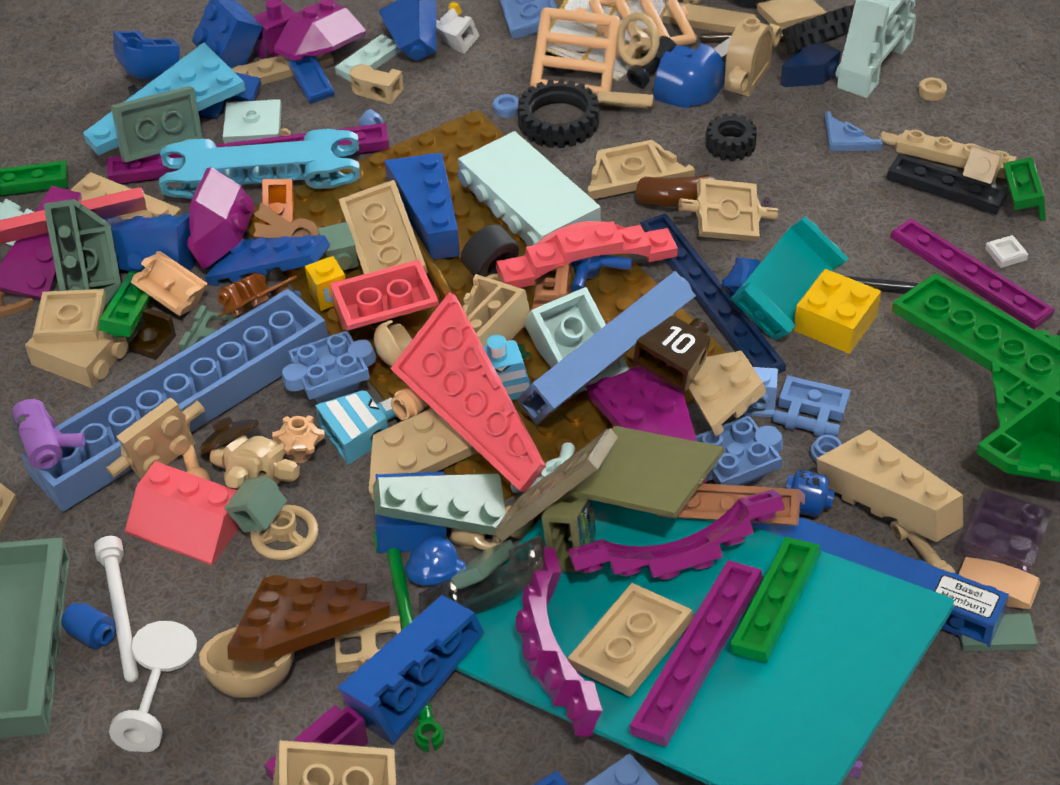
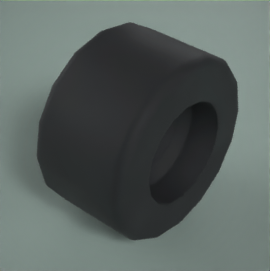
M496 224L489 225L479 230L468 240L461 252L460 260L473 276L478 274L487 277L491 274H497L496 261L518 257L519 246L502 226Z

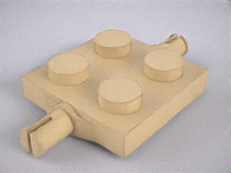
M700 178L697 182V199L680 198L678 204L679 211L696 212L700 237L757 241L760 237V219L776 220L778 217L777 208L761 207L757 198L756 184Z
M170 397L116 437L121 445V457L105 467L108 473L113 478H116L117 475L130 467L142 479L155 461L168 465L178 456L184 454L190 445L196 444L190 432V422L205 412L201 403L195 401V403L181 412L179 405Z

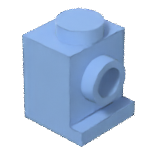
M753 367L762 380L767 393L757 402L752 403L742 415L774 417L778 369Z

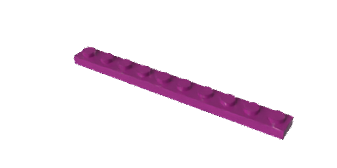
M386 123L334 129L351 131L358 134L359 150L355 153L390 149ZM307 133L215 145L216 148L304 141V136ZM342 140L337 145H350L352 142ZM160 153L129 162L122 161L121 156L107 158V178L116 183L159 179L166 173L180 170L164 166ZM172 153L168 155V157L172 159L182 158V156L177 153Z

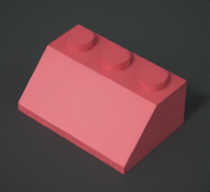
M420 260L330 283L334 310L342 330L355 329L439 305V301Z
M155 461L137 484L125 533L203 563L213 565L240 528L224 509L237 490Z

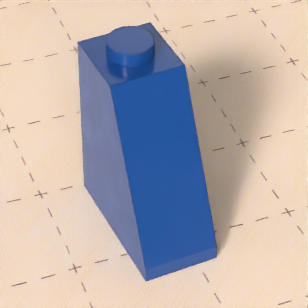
M397 0L380 9V16L402 52L414 61H419L437 52L435 0Z

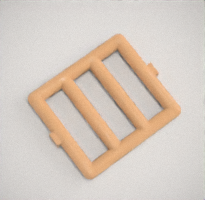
M589 0L588 3L593 13L604 15L606 14L602 6L615 4L622 19L631 14L626 2L636 0ZM639 0L646 15L654 21L658 29L659 38L667 36L679 46L690 45L696 42V35L687 20L688 12L684 6L680 7L677 0H665L683 34L674 37L669 36L652 1ZM597 25L596 28L599 34L604 35L607 39L609 26ZM617 48L616 57L621 58ZM638 50L635 55L647 53L649 50Z
M576 7V11L543 8L539 21L530 87L534 86L537 88V83L539 82L547 85V80L542 79L543 66L602 73L601 86L585 85V89L589 87L597 97L598 91L611 92L617 50L616 38L620 18L613 15L588 13L586 8ZM555 19L609 26L608 37L605 39L549 32L550 20ZM547 42L605 49L604 62L545 55Z

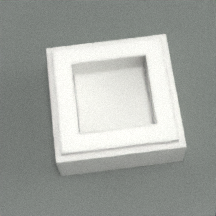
M1013 235L986 243L985 250L1000 268L1026 261L1028 258V253Z

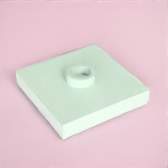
M281 99L226 102L223 130L224 143L280 136Z

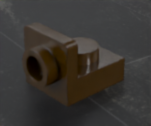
M146 308L143 311L145 325L128 345L130 352L157 360L176 337V332L170 315L162 311L158 312Z

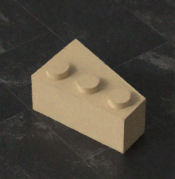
M475 274L473 288L470 293H466L463 299V310L482 346H487V339L492 335H501L506 341L512 340L525 326L523 322L530 313L526 291Z

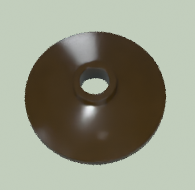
M230 416L212 425L215 431L202 443L198 450L202 454L218 448L259 425L258 420L251 419L232 422Z

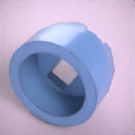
M369 109L362 115L359 126L382 124L383 120L377 112Z

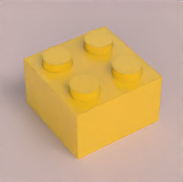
M824 269L796 305L794 321L796 326L793 331L850 354L878 315L881 291Z

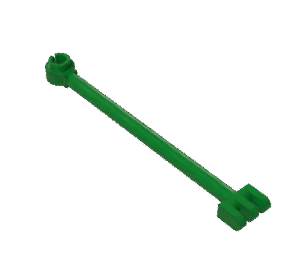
M373 532V538L377 554V535L376 532ZM391 548L387 551L401 630H403L414 620L401 551L397 548ZM429 701L418 714L419 726L414 732L416 746L419 750L429 753L428 736L423 735L424 732H435L431 736L434 751L439 750L445 740L443 728L434 722Z

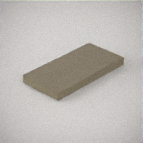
M606 429L520 495L498 524L494 533L503 542L598 470L618 436L611 429Z

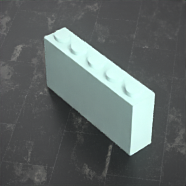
M515 131L458 158V179L464 187H468L480 202H484L497 218H501L514 234L517 233L526 242L527 246L535 245L548 234L567 225L586 221H601V206Z

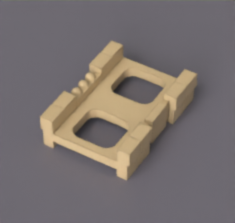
M399 615L391 616L377 623L335 637L338 673L356 671L359 669V666H362L379 651L376 647V636L378 634L388 632L398 634L401 631ZM360 637L362 649L359 653L344 655L340 651V641L343 638Z

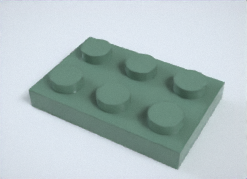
M191 86L111 105L120 156L124 162L159 154L162 148L170 144L191 139H203L195 91Z

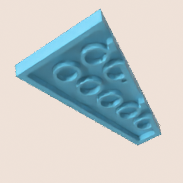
M202 43L125 102L191 86L194 88L197 108L200 111L245 91L244 81L205 43ZM112 111L83 132L85 142L98 156L119 147Z

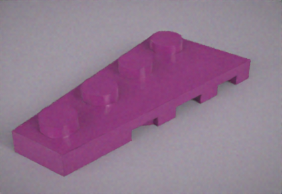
M52 186L35 212L44 210V203L75 199L79 202L82 200V195L80 192ZM49 233L16 240L0 264V292L40 301L42 292L53 290L57 275Z

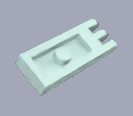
M381 34L335 66V72L351 82L350 70L354 66L365 64L373 69H377L401 50L393 39H388L387 36Z

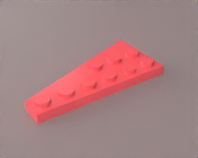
M449 292L390 369L519 491L526 492L546 465L456 295Z

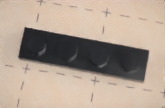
M898 154L887 173V179L996 215L1004 204L1009 188L963 176L962 173L902 154Z

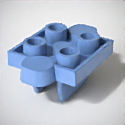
M347 330L289 350L288 354L291 364L283 368L282 380L287 390L299 391L304 389L309 400L315 399L318 403H322L358 390L360 382L370 379L367 367L372 365L377 357L369 341L358 340L353 342Z
M750 415L722 425L724 431L718 436H715L712 430L696 435L697 442L724 446L725 452L707 475L706 481L713 479L716 484L745 486L758 481L767 473L782 468V458L778 454L783 449L782 435L773 426L759 428Z

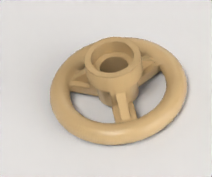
M640 12L631 13L622 20L616 38L620 56L630 66L639 65L644 67L648 65L656 56L659 47V33L654 21L648 15ZM637 21L643 22L648 28L641 29ZM629 26L631 32V44L626 50L625 32L627 27ZM638 50H649L642 59L633 58Z
M284 505L265 533L261 534L262 530L251 531V542L256 551L266 558L272 560L294 559L306 553L314 545L318 537V523L313 514L307 509L296 505ZM295 516L302 518L307 523L308 534L306 538L297 534ZM278 540L281 542L288 541L296 547L288 550H275L265 544Z

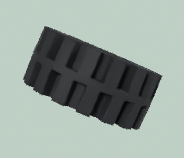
M733 113L732 116L723 114L722 118L716 116L714 121L711 120L709 125H707L706 147L709 153H713V157L717 158L720 156L721 160L730 159L731 162L735 161L736 158L744 160L745 156L749 157L755 151L757 127L751 119L746 120V116L741 115V117H737V114Z

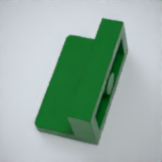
M1033 157L1003 163L1004 174L1014 209L1019 210L1036 206L1040 221H1045V196Z

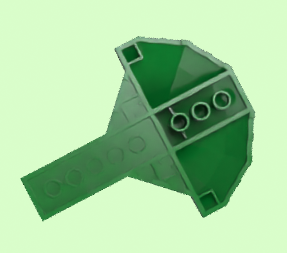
M936 273L893 302L892 312L991 371L998 429L978 444L977 454L1006 473L1060 482V335H1049L1048 330L1035 331Z

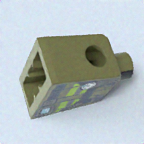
M565 494L547 507L542 515L546 547L555 548L561 572L583 573L582 569L575 571L568 550L594 542L596 526L593 504L590 499ZM569 540L573 542L572 546L568 545Z

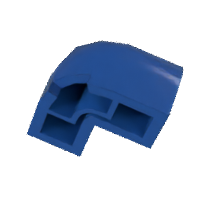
M113 31L115 57L124 70L136 79L146 80L150 78L153 81L180 61V45L173 38L146 39L140 31Z
M701 43L697 50L676 45L672 52L665 51L655 77V100L688 109L689 106L709 104L715 99L725 84V63L720 54L712 47Z

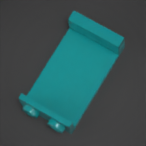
M804 216L786 230L730 299L772 340L777 341L788 335L796 326L793 322L796 305L823 270L833 271L846 263L849 258L841 251L837 244L833 243L820 231L814 222Z

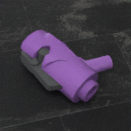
M27 399L13 407V415H10L15 451L17 453H26L28 461L33 467L39 469L53 467L62 458L61 447L85 446L84 433L62 434L59 430L54 429L56 423L42 401Z

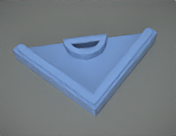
M830 111L825 112L824 118L829 151L882 150L883 144L880 139H871L865 136L864 131L847 121L842 123L832 117Z

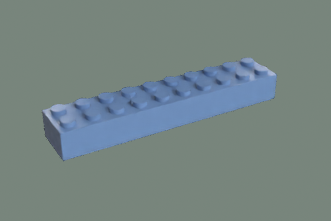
M287 288L54 427V429L59 430L62 434L84 433L85 446L61 447L62 458L57 464L48 469L33 467L29 463L26 453H20L28 475L62 512L66 511L132 470L128 467L117 475L116 478H113L105 468L121 457V445L116 437L170 397L179 405L181 412L195 403V401H199L203 406L205 412L190 422V432H193L280 378L283 368L291 364L288 354L289 350L328 337L325 320Z

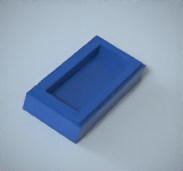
M303 56L302 59L289 61V68L309 104L335 96V91L315 56Z

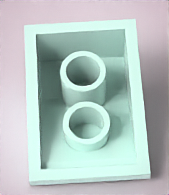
M587 287L531 310L523 322L537 350L551 368L606 325ZM622 357L588 385L596 383L602 378L626 372L629 367L624 358ZM586 387L580 390L577 394L586 391Z

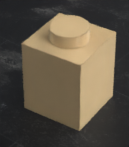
M977 145L973 146L963 176L992 184L996 180L1004 154Z

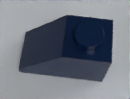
M821 42L802 48L782 65L781 86L823 85L830 78L836 77L841 51Z

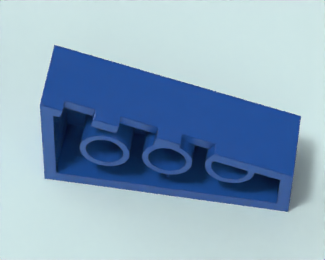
M442 153L384 160L387 182L395 181L410 224L414 227L433 260L460 256L458 228Z
M183 213L180 216L162 214L158 217L147 218L145 216H134L130 219H121V217L104 219L111 225L118 269L142 272L145 267L141 265V262L145 258L155 255L160 250L191 271L195 266V257L187 246L188 237L191 236L189 227L190 213Z
M441 595L337 688L349 707L364 719L365 727L394 745L483 635L484 630L475 612Z

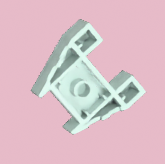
M856 0L842 59L836 70V77L838 78L837 88L865 98L871 94L879 83L883 60L891 51L902 55L913 41L916 14L911 13V8L915 7V0Z

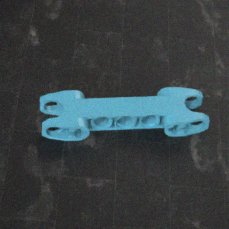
M319 129L308 132L304 136V141L219 148H216L215 143L208 139H191L170 144L161 149L162 163L171 169L180 170L166 173L159 178L161 193L170 197L192 199L206 169L210 167L239 185L262 183V179L305 180L306 184L314 189L334 188L349 184L361 178L359 162L340 157L354 154L359 150L358 134L345 130ZM342 140L352 142L350 145H337ZM172 153L180 154L182 158L172 159L169 158L168 155ZM352 169L353 172L350 174H343L339 172V170ZM182 183L180 187L176 188L169 187L167 184Z

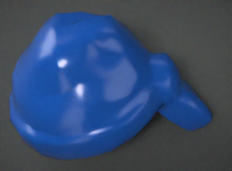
M432 535L425 538L412 550L405 569L407 578L411 582L423 586H433L451 581V578L465 567L466 563L460 560L455 547L450 541ZM472 584L460 589L463 594L472 593Z

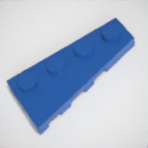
M325 235L242 239L238 245L219 259L205 276V279L209 285L216 286L220 284V279L229 278L231 282L243 279V274L252 272L267 275L277 267H280L281 271L304 267L317 262L330 246V243Z

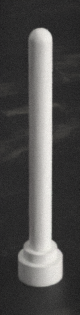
M106 536L95 542V554L97 561L105 566L124 678L128 682H135L139 677L137 661L132 654V634L119 563L124 556V550L120 538Z

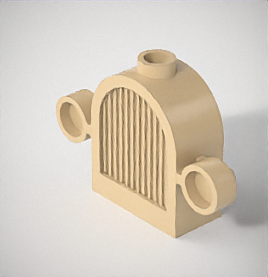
M756 17L744 18L737 24L731 36L726 55L725 90L748 97L751 95L771 67L772 47H777L779 44L782 26L760 23V20Z

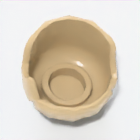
M390 320L377 327L374 333V347L379 358L392 367L410 344L412 338L401 324L389 326L393 323Z

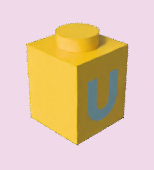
M334 256L305 266L309 293L320 311L334 306L330 283L346 279Z

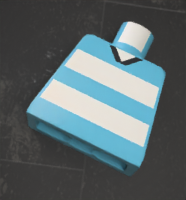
M492 335L487 339V346H483L510 399H518L531 385L516 341H506L501 335Z
M362 390L315 405L319 426L324 430L326 436L347 465L372 450L373 435L387 429V420L396 417L391 407L392 398L376 404L368 392Z

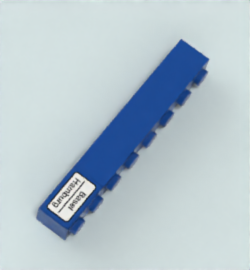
M799 517L798 526L751 523L754 527L782 537L819 544L821 551L951 597L954 600V609L941 629L958 636L964 635L986 644L987 647H990L1005 614L1008 593L1002 592L993 586L983 585L964 578L960 574L934 567L924 561L915 560L896 553L892 549L866 542L857 536L847 535L824 524L815 523Z

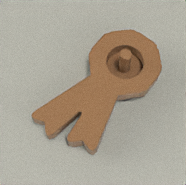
M260 203V210L254 213L257 218L270 224L254 223L256 231L253 236L257 239L261 237L319 236L318 228L314 222L298 218L289 223L263 203Z

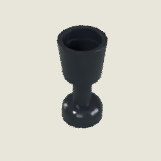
M661 36L654 59L644 67L634 65L627 70L626 75L630 83L641 89L645 88L650 81L649 73L655 68L658 69L665 51L672 52L677 44L671 38Z

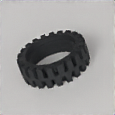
M855 4L784 28L782 34L788 53L798 52L818 42L825 43L847 35Z
M552 79L547 80V85L539 82L537 83V88L534 86L529 87L528 92L524 91L522 98H519V129L524 137L527 136L529 141L533 142L536 140V144L540 146L546 143L548 148H553L554 144H558V148H565L566 143L572 147L576 146V141L581 144L586 141V138L590 139L593 136V132L596 133L598 129L599 101L597 100V95L589 87L585 89V85L582 83L576 86L573 80L565 83L564 79H558V83H554ZM560 103L574 105L585 113L577 120L555 124L541 121L532 115L543 106Z

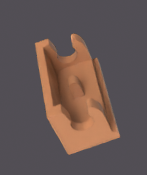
M571 263L558 267L537 278L532 310L569 294Z

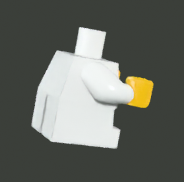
M452 2L449 5V11L441 17L440 21L436 20V31H438L442 42L450 48L465 54L477 40L479 34L474 27L475 24L471 17H458L462 10L458 3Z

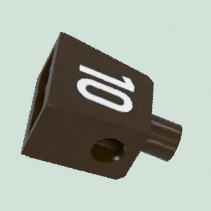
M669 317L636 340L633 363L684 393L706 360L710 344V338L706 335L709 331L707 324L699 318H695L687 324L677 317Z

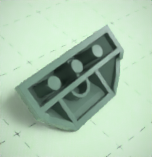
M75 199L44 203L59 291L104 289L106 295L105 308L121 285L111 225Z

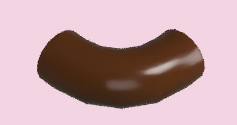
M710 175L681 178L645 176L639 180L636 186V198L642 205L678 207L680 198L697 199V182L700 178L715 179Z

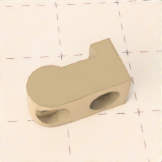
M365 64L354 66L350 70L352 91L359 96L392 104L404 89L402 71L392 69L387 73L375 70Z

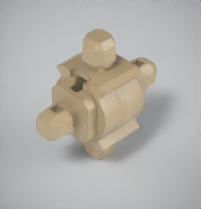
M243 434L229 445L220 446L210 452V461L215 466L226 468V472H224L226 486L234 489H239L246 479L268 476L278 485L281 481L291 482L296 480L300 473V466L287 459L283 460L285 455L283 443L279 444L277 441L263 436H254L247 439Z

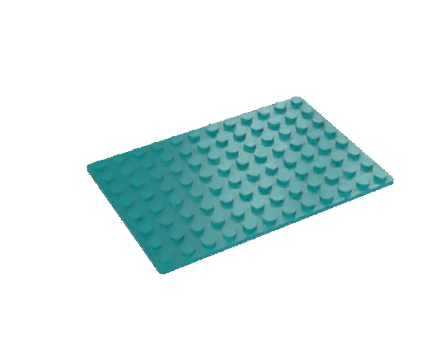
M592 500L596 526L594 541L603 539L626 546L660 545L688 537L715 522L714 520L659 517L654 513ZM541 517L515 547V553L496 569L466 604L465 608L475 612L484 633L455 670L572 723V720H569L567 717L566 708L564 706H553L552 698L541 688L535 677L531 676L528 661L523 658L521 633L516 631L515 625L516 615L524 607L522 601L524 587L530 583V564L532 561H536L540 548L546 547ZM752 526L754 533L745 536L743 542L734 545H724V542L720 543L723 557L715 559L712 566L703 569H694L693 566L679 570V575L669 579H659V576L653 578L647 569V565L642 566V570L633 575L621 576L620 573L614 575L609 562L603 563V567L599 570L584 574L562 572L552 598L547 604L549 624L554 638L568 660L570 654L631 583L692 609L693 616H695L728 560L761 569L764 579L785 537ZM569 540L568 545L572 546L573 542ZM821 551V556L767 663L732 654L730 645L759 587L757 588L667 747L633 736L629 725L685 631L631 697L577 671L585 681H594L601 704L602 713L593 733L708 785H842L952 613L954 600L949 596Z

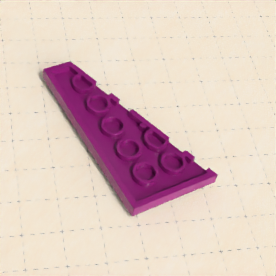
M641 367L630 368L626 372L602 378L598 382L586 386L589 399L614 426L697 441L683 392Z

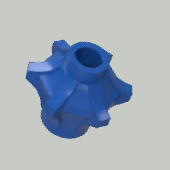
M736 257L735 265H733L728 276L722 280V285L727 287L732 294H735L758 266L760 260Z

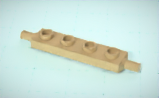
M905 130L904 133L899 135L883 131L880 137L882 143L895 146L896 152L963 169L966 167L972 147L976 146V144L954 142L947 137L925 135L919 130ZM997 150V152L1004 154L997 177L1006 179L1003 163L1015 161L1017 157Z

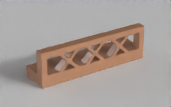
M703 483L698 487L676 518L716 521L739 498L774 489L781 495L785 510L775 512L776 516L772 519L760 522L751 519V523L798 526L800 505H805V494L799 489Z

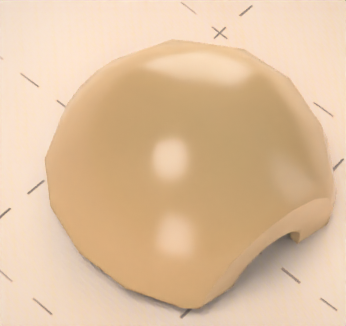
M237 627L221 632L206 642L199 653L200 665L205 677L220 692L235 698L260 697L270 692L282 683L294 661V652L267 662L228 660L227 646Z

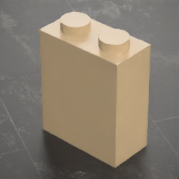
M100 331L98 341L35 343L32 337L25 344V348L31 365L93 388L100 379H104L107 376L110 367L118 359L125 356L128 343L126 336L113 337L107 332Z

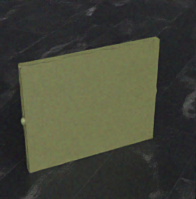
M614 426L612 431L618 438L598 470L566 494L676 518L725 452L724 446Z

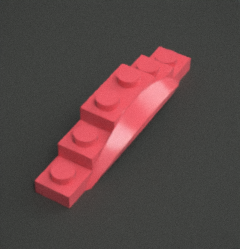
M586 221L567 225L548 234L535 245L527 246L524 256L496 261V271L502 283L522 288L534 285L535 279L549 271L580 259L605 254L625 253L646 256L648 262L677 257L678 247L668 228L644 232L641 225L623 227L614 224L613 221Z

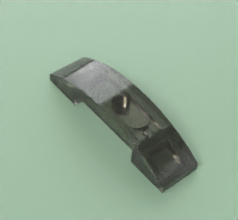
M539 535L510 549L509 563L495 569L484 580L462 589H456L448 579L419 593L418 616L441 595L475 612V614L495 607L511 598L528 585L534 571H540L545 564L543 539Z

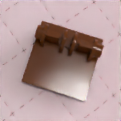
M253 273L244 279L234 282L232 285L220 289L217 300L224 306L226 311L218 316L222 317L231 312L233 317H236L250 309L248 303L256 307L270 299L268 293H271L272 297L286 290L288 288L287 283L296 279L297 276L295 275L268 288L265 276Z

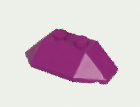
M320 0V2L310 7H304L303 10L291 15L274 46V52L295 61L302 59V56H315L334 51L365 36L366 30L346 7L336 4L333 0Z
M212 167L206 169L190 203L189 227L191 236L188 237L187 246L202 269L208 268L241 242L255 209L252 199L246 195L241 185Z

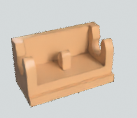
M160 250L155 255L147 257L141 262V265L145 267L144 270L135 274L131 280L132 284L179 316L193 310L198 305L208 284Z

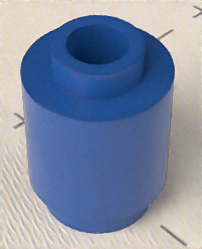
M73 603L67 607L62 615L61 625L66 633L93 649H100L102 646L109 644L115 635L114 619L87 603Z

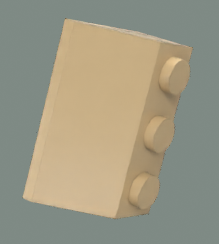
M279 740L273 785H396L394 749Z

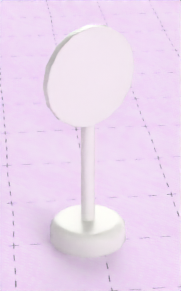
M174 621L154 622L141 628L132 639V654L135 660L144 668L152 670L139 710L121 712L112 720L109 729L110 737L116 745L124 750L150 752L160 745L163 735L162 726L155 717L148 714V710L161 671H173L182 668L196 654L197 639L194 633L185 625Z

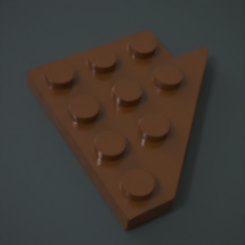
M283 575L264 577L227 646L228 660L267 662L389 618L390 602L366 601L367 584L356 583L348 579L335 582L322 581L316 577L305 579H290Z

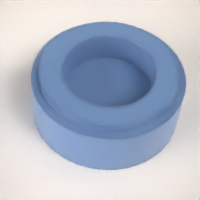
M510 94L498 96L493 101L494 113L504 118L517 115L519 99Z

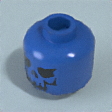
M800 469L794 476H788L785 488L799 489L805 494V505H800L799 514L817 518L822 514L824 508L831 509L835 490L829 488V478L826 475Z

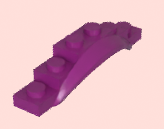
M772 489L739 498L714 523L695 534L677 541L653 546H626L600 539L569 549L568 552L575 571L582 569L583 573L593 572L601 569L603 563L609 562L614 575L620 573L621 576H629L642 570L641 567L647 565V569L653 578L659 576V579H669L679 575V570L693 566L694 569H703L712 566L715 559L723 557L720 543L724 542V545H734L743 542L745 536L754 533L751 519H755L757 522L766 521L776 516L775 512L785 510L781 495Z
M541 547L536 561H532L530 564V583L523 590L522 601L524 607L516 615V631L521 633L523 658L528 661L531 676L535 677L541 688L552 698L553 706H564L566 708V714L568 719L572 720L575 735L590 737L602 713L601 704L594 681H585L577 673L562 653L554 638L549 624L547 604L552 598L562 572L555 548Z

